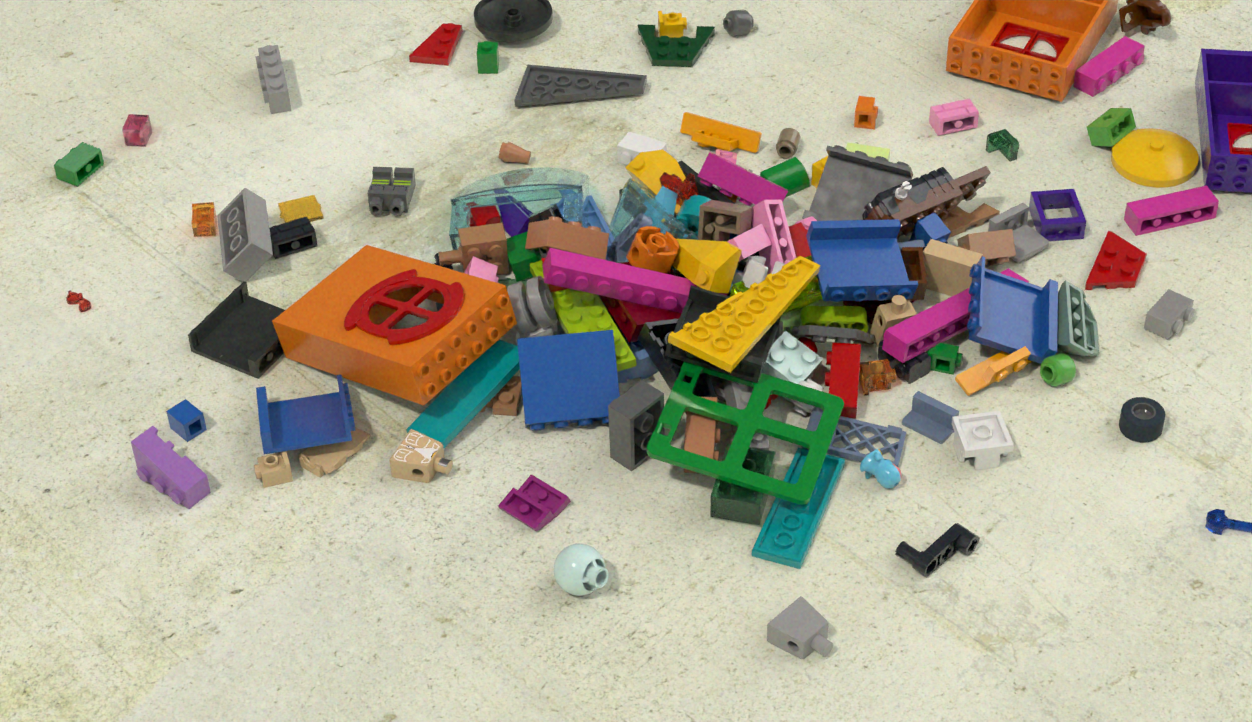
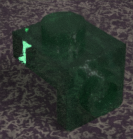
M1006 129L999 130L987 135L986 151L991 153L999 150L1011 162L1017 160L1019 142Z

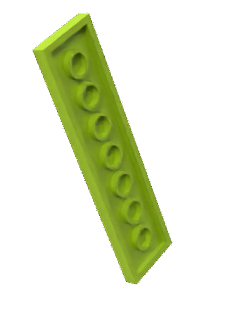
M542 260L530 264V271L533 277H543ZM574 289L551 292L556 317L566 334L613 330L617 372L637 366L634 354L597 294Z

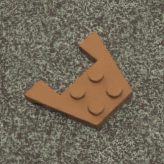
M985 203L972 213H968L956 206L949 211V216L943 220V223L951 231L950 238L966 232V228L970 226L979 227L984 225V221L999 215L1000 211Z

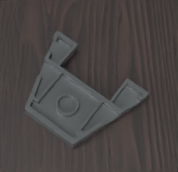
M815 325L784 327V332L787 331L795 338L811 337V342L825 343L827 339H834L836 343H850L853 341V343L874 344L875 335L858 329Z

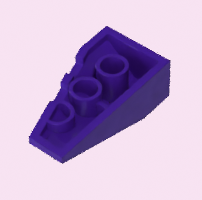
M495 185L493 190L505 231L511 237L528 232V218L534 213L528 210L527 206L512 194Z

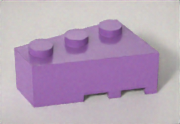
M151 426L131 441L137 466L136 473L142 481L149 482L158 492L165 493L176 504H181L190 509L211 493L207 475L186 455L181 458L172 450L174 444L171 441L165 443L157 435L158 429Z

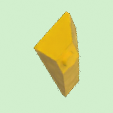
M663 149L640 152L625 167L634 182L654 198L662 186L677 193L674 212L676 215L683 201L695 195L677 160Z

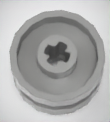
M542 276L528 279L526 286L522 282L508 286L507 291L516 317V326L521 333L525 334L535 331L538 324L542 328L556 324L557 317L554 301L547 283H544Z

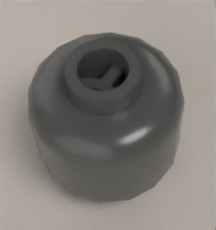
M746 10L729 11L723 20V27L731 36L747 35L754 26L753 17Z

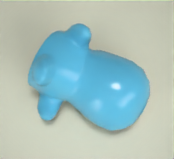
M879 449L869 453L861 462L860 471H865L866 479L874 475L880 485L887 489L899 484L901 470L892 461L884 460Z

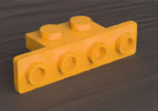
M689 112L683 114L680 129L681 133L692 135L691 140L698 142L699 146H713L723 151L739 148L756 153L759 150L762 135L761 132Z
M1026 346L1011 354L1001 351L958 374L955 380L963 391L970 396L996 381H1002L1009 374L1022 370L1026 365L1033 362L1028 360L1031 353Z

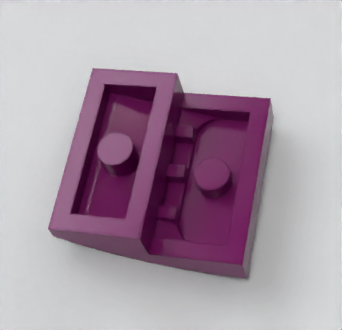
M531 474L518 490L513 487L498 507L531 529L538 531L557 517L571 501L567 495Z

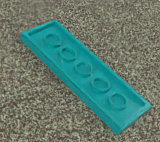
M499 339L452 381L406 429L407 433L411 429L441 442L443 448H445L520 370L517 345Z
M797 449L783 481L791 484L798 482L809 450ZM826 455L813 494L807 504L800 505L777 497L775 498L752 549V557L801 569L843 471L845 459Z

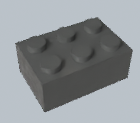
M644 380L631 386L624 394L614 399L608 405L610 458L631 472L650 458L647 454V445L664 408V393ZM662 427L660 434L665 435L664 427Z

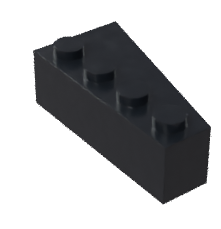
M679 319L645 322L638 339L670 390H672L684 361L665 356L669 334L674 332ZM700 374L693 390L694 395L699 397H717L709 374ZM685 375L683 381L691 383L693 377Z

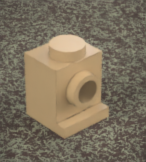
M287 451L257 457L258 464L254 465L256 478L262 479L264 488L293 482Z

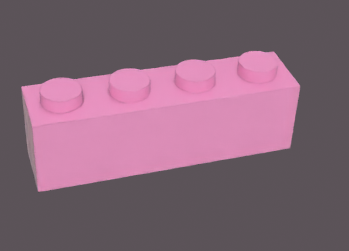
M782 199L763 200L753 206L752 227L754 228L762 224L772 243L759 251V255L766 258L764 266L768 267V275L772 274L776 261L787 264L796 258Z

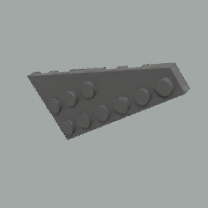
M528 64L514 100L515 107L643 94L647 83V75Z

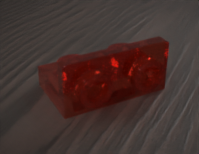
M666 172L659 178L661 187L664 186L678 194L676 204L679 206L682 205L685 199H690V196L698 195L695 178L691 173H689L684 181L675 174L669 175Z

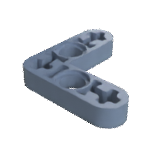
M640 213L614 239L609 250V259L612 262L628 261L626 255L635 234L641 227L652 226V218Z

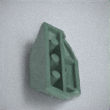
M1065 280L1058 291L1057 349L1073 355L1097 356L1099 354L1097 322L1091 307L1084 299L1086 298L1084 291Z

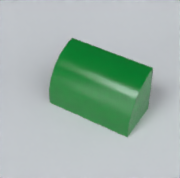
M796 157L760 172L761 177L787 189L786 197L810 187L806 169Z

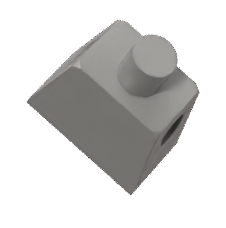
M802 596L767 624V642L800 659H805L814 650L822 656H827L833 648V643L827 640V620Z

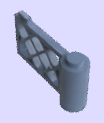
M814 407L812 409L806 430H817L823 413L821 408ZM840 416L827 454L862 462L868 454L860 453L857 449L865 446L871 453L876 450L872 443L880 441L884 446L879 449L882 455L889 452L895 458L892 463L898 467L906 432L902 431V428L891 425L884 427ZM838 424L848 426L851 430L843 433L838 428ZM869 431L875 436L866 438L862 432ZM856 435L860 442L852 444L848 438ZM893 437L898 438L900 440L896 443L890 444L886 440V438ZM842 441L846 445V447L838 448L832 445L833 443Z

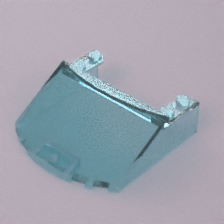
M537 167L506 171L470 183L461 188L450 199L452 211L449 236L453 250H458L459 247L458 229L470 227L471 208L564 198L563 217L565 223L569 221L582 223V227L588 228L589 175L569 169Z

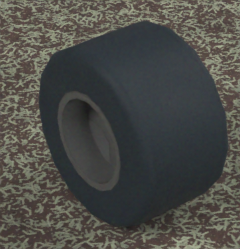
M1135 397L1127 400L1122 406L1119 419L1121 433L1126 438L1140 443L1156 440L1162 434L1166 416L1164 408L1157 401L1146 397Z

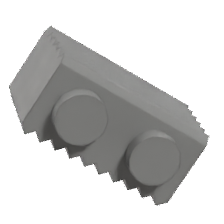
M1168 289L1147 312L1144 329L1158 336L1161 335L1166 340L1174 333L1178 334L1185 320L1189 322L1194 315L1195 309L1192 308L1194 300Z

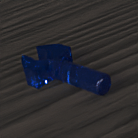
M1215 509L1207 513L1205 527L1213 534L1222 535V531L1225 529L1252 533L1251 522L1229 519L1225 516V510Z

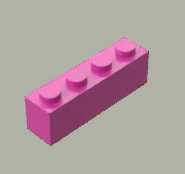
M1124 36L1075 71L1073 87L1094 97L1143 62L1145 45Z
M710 151L698 174V177L701 178V183L712 187L714 184L721 188V193L730 197L732 194L740 197V202L751 206L752 203L756 205L763 200L782 199L783 203L788 193L787 189Z
M1207 185L1146 198L1126 204L1124 221L1135 236L1214 219L1216 218L1219 200Z

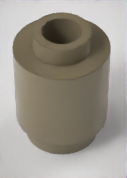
M785 128L780 132L776 144V150L780 157L790 158L796 153L801 138L797 130Z

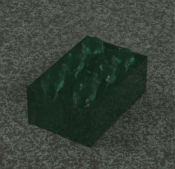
M731 444L726 445L722 461L726 459ZM749 447L742 467L746 470L774 478L776 452ZM716 479L711 493L710 517L760 525L768 495Z

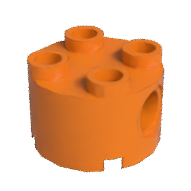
M653 226L641 227L635 234L626 258L634 267L668 274L679 250L677 239L667 231L665 234L661 233V228Z

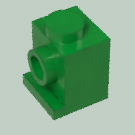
M940 342L928 350L927 354L931 357L930 370L954 375L956 367H961L963 354L959 353V346Z

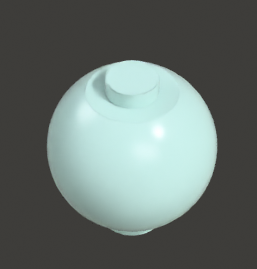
M570 545L564 548L555 559L554 577L558 585L569 594L587 595L597 588H602L607 583L609 573L605 568L603 557L590 545Z

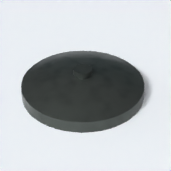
M481 0L474 9L476 28L485 36L500 41H522L536 37L546 31L553 20L552 6L548 0Z

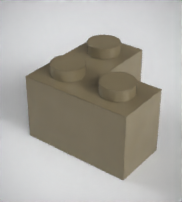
M710 200L700 205L698 240L729 241L730 233L740 235L750 230L753 207Z

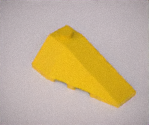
M677 239L679 250L672 266L693 284L702 289L716 293H729L742 249L727 241Z

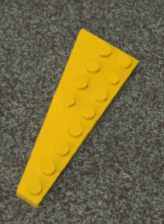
M802 256L795 258L782 266L779 272L768 274L764 281L758 284L756 282L750 285V289L743 293L740 291L721 302L712 312L701 314L698 320L693 323L688 322L684 324L683 329L676 333L671 332L668 342L731 373L819 273L821 265Z

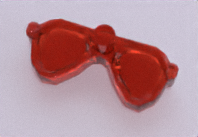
M71 290L68 291L66 297L67 304H79L80 312L91 309V302L83 298L82 293L78 294L71 292Z

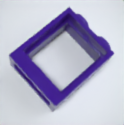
M1074 189L1031 192L1029 211L1035 229L1048 241L1084 239L1086 220ZM1069 208L1072 217L1046 219L1043 210Z

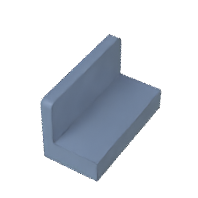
M917 391L913 395L912 410L902 419V425L939 444H943L954 432L951 424L952 417L959 416V411Z

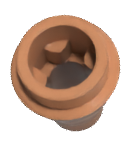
M509 141L508 143L503 142L499 151V159H503V162L528 164L531 157V151H527Z

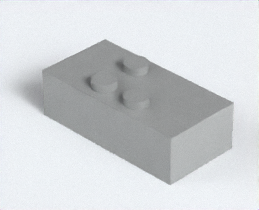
M244 188L217 215L223 271L241 282H246L273 256L266 200Z

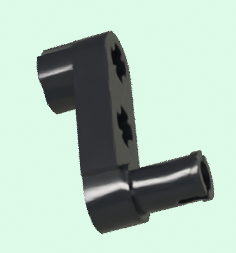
M955 523L925 551L920 552L907 544V542L902 541L896 548L895 555L912 564V568L919 573L929 576L956 551L959 550L968 555L972 554L979 543L980 537L959 523Z

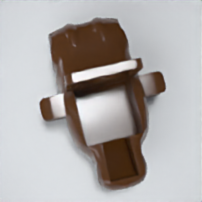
M1126 0L1127 5L1119 9L1121 31L1124 33L1140 25L1141 32L1148 35L1149 30L1155 31L1157 27L1168 26L1171 23L1170 10L1160 0ZM1127 13L1131 18L1129 23L1125 21Z

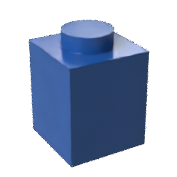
M186 399L166 411L170 428L187 442L207 430L203 412Z

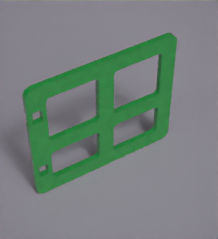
M684 361L647 445V454L649 457L804 505L810 501L841 416L844 401L836 395L761 373L758 383ZM707 373L752 387L753 391L746 408L738 409L694 395L693 390L700 374ZM685 375L693 377L691 383L683 381ZM776 394L821 408L823 413L817 430L809 431L764 417L763 412L769 396ZM690 411L737 426L738 429L724 461H717L671 446L684 412ZM662 427L670 429L668 436L660 434ZM756 433L768 435L809 449L797 483L791 484L746 470L742 467Z

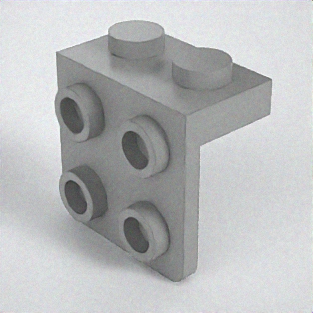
M1024 203L989 219L988 232L1006 229L1013 230L1016 256L1011 257V259L1016 262H1020L1049 246V241L1027 225L1029 207Z

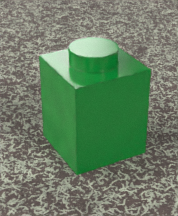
M478 42V74H498V42Z

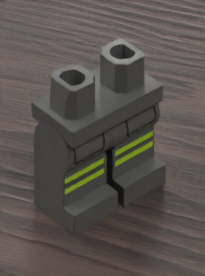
M373 167L372 182L367 193L371 214L380 215L382 211H390L392 215L401 216L403 212H408L416 186L414 168L395 167L393 178L392 167Z

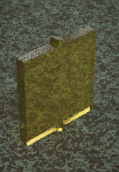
M315 195L278 203L281 212L280 218H283L285 223L306 216L310 222L324 219L321 212V204H318Z

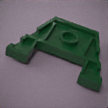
M638 24V35L641 36L642 44L646 47V53L652 66L693 67L702 54V49L709 44L710 37L714 36L715 27L697 26L696 38H689L687 36L677 38L668 36L655 37V25Z

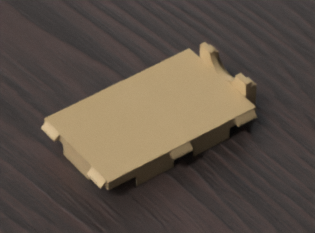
M355 427L356 431H351L352 441L308 447L298 454L300 466L321 478L323 472L328 474L339 469L347 462V457L351 455L353 457L363 448V443L370 438V434Z

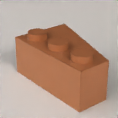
M551 216L548 220L529 223L525 249L533 250L540 248L548 253L549 248L605 260L609 233L601 232V228L595 226L582 227V223L569 221L564 223L562 218Z
M702 397L717 402V397ZM687 411L684 450L719 461V451L715 450L716 443H720L721 429L717 428L719 420ZM684 469V473H697L688 469Z

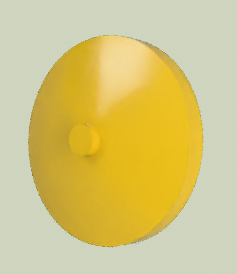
M1154 128L1131 131L1113 145L1111 153L1112 165L1121 176L1136 184L1156 188L1173 187L1185 183L1196 173L1199 161L1196 148L1186 138L1167 130Z

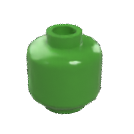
M1058 353L1045 358L1040 367L1042 379L1050 386L1066 384L1073 380L1076 373L1073 359L1065 353Z

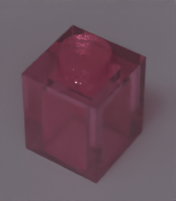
M128 115L122 128L126 146L146 147L152 134L149 115Z

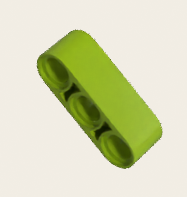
M807 306L800 312L801 326L815 325L858 329L865 333L868 331L867 311L860 306Z

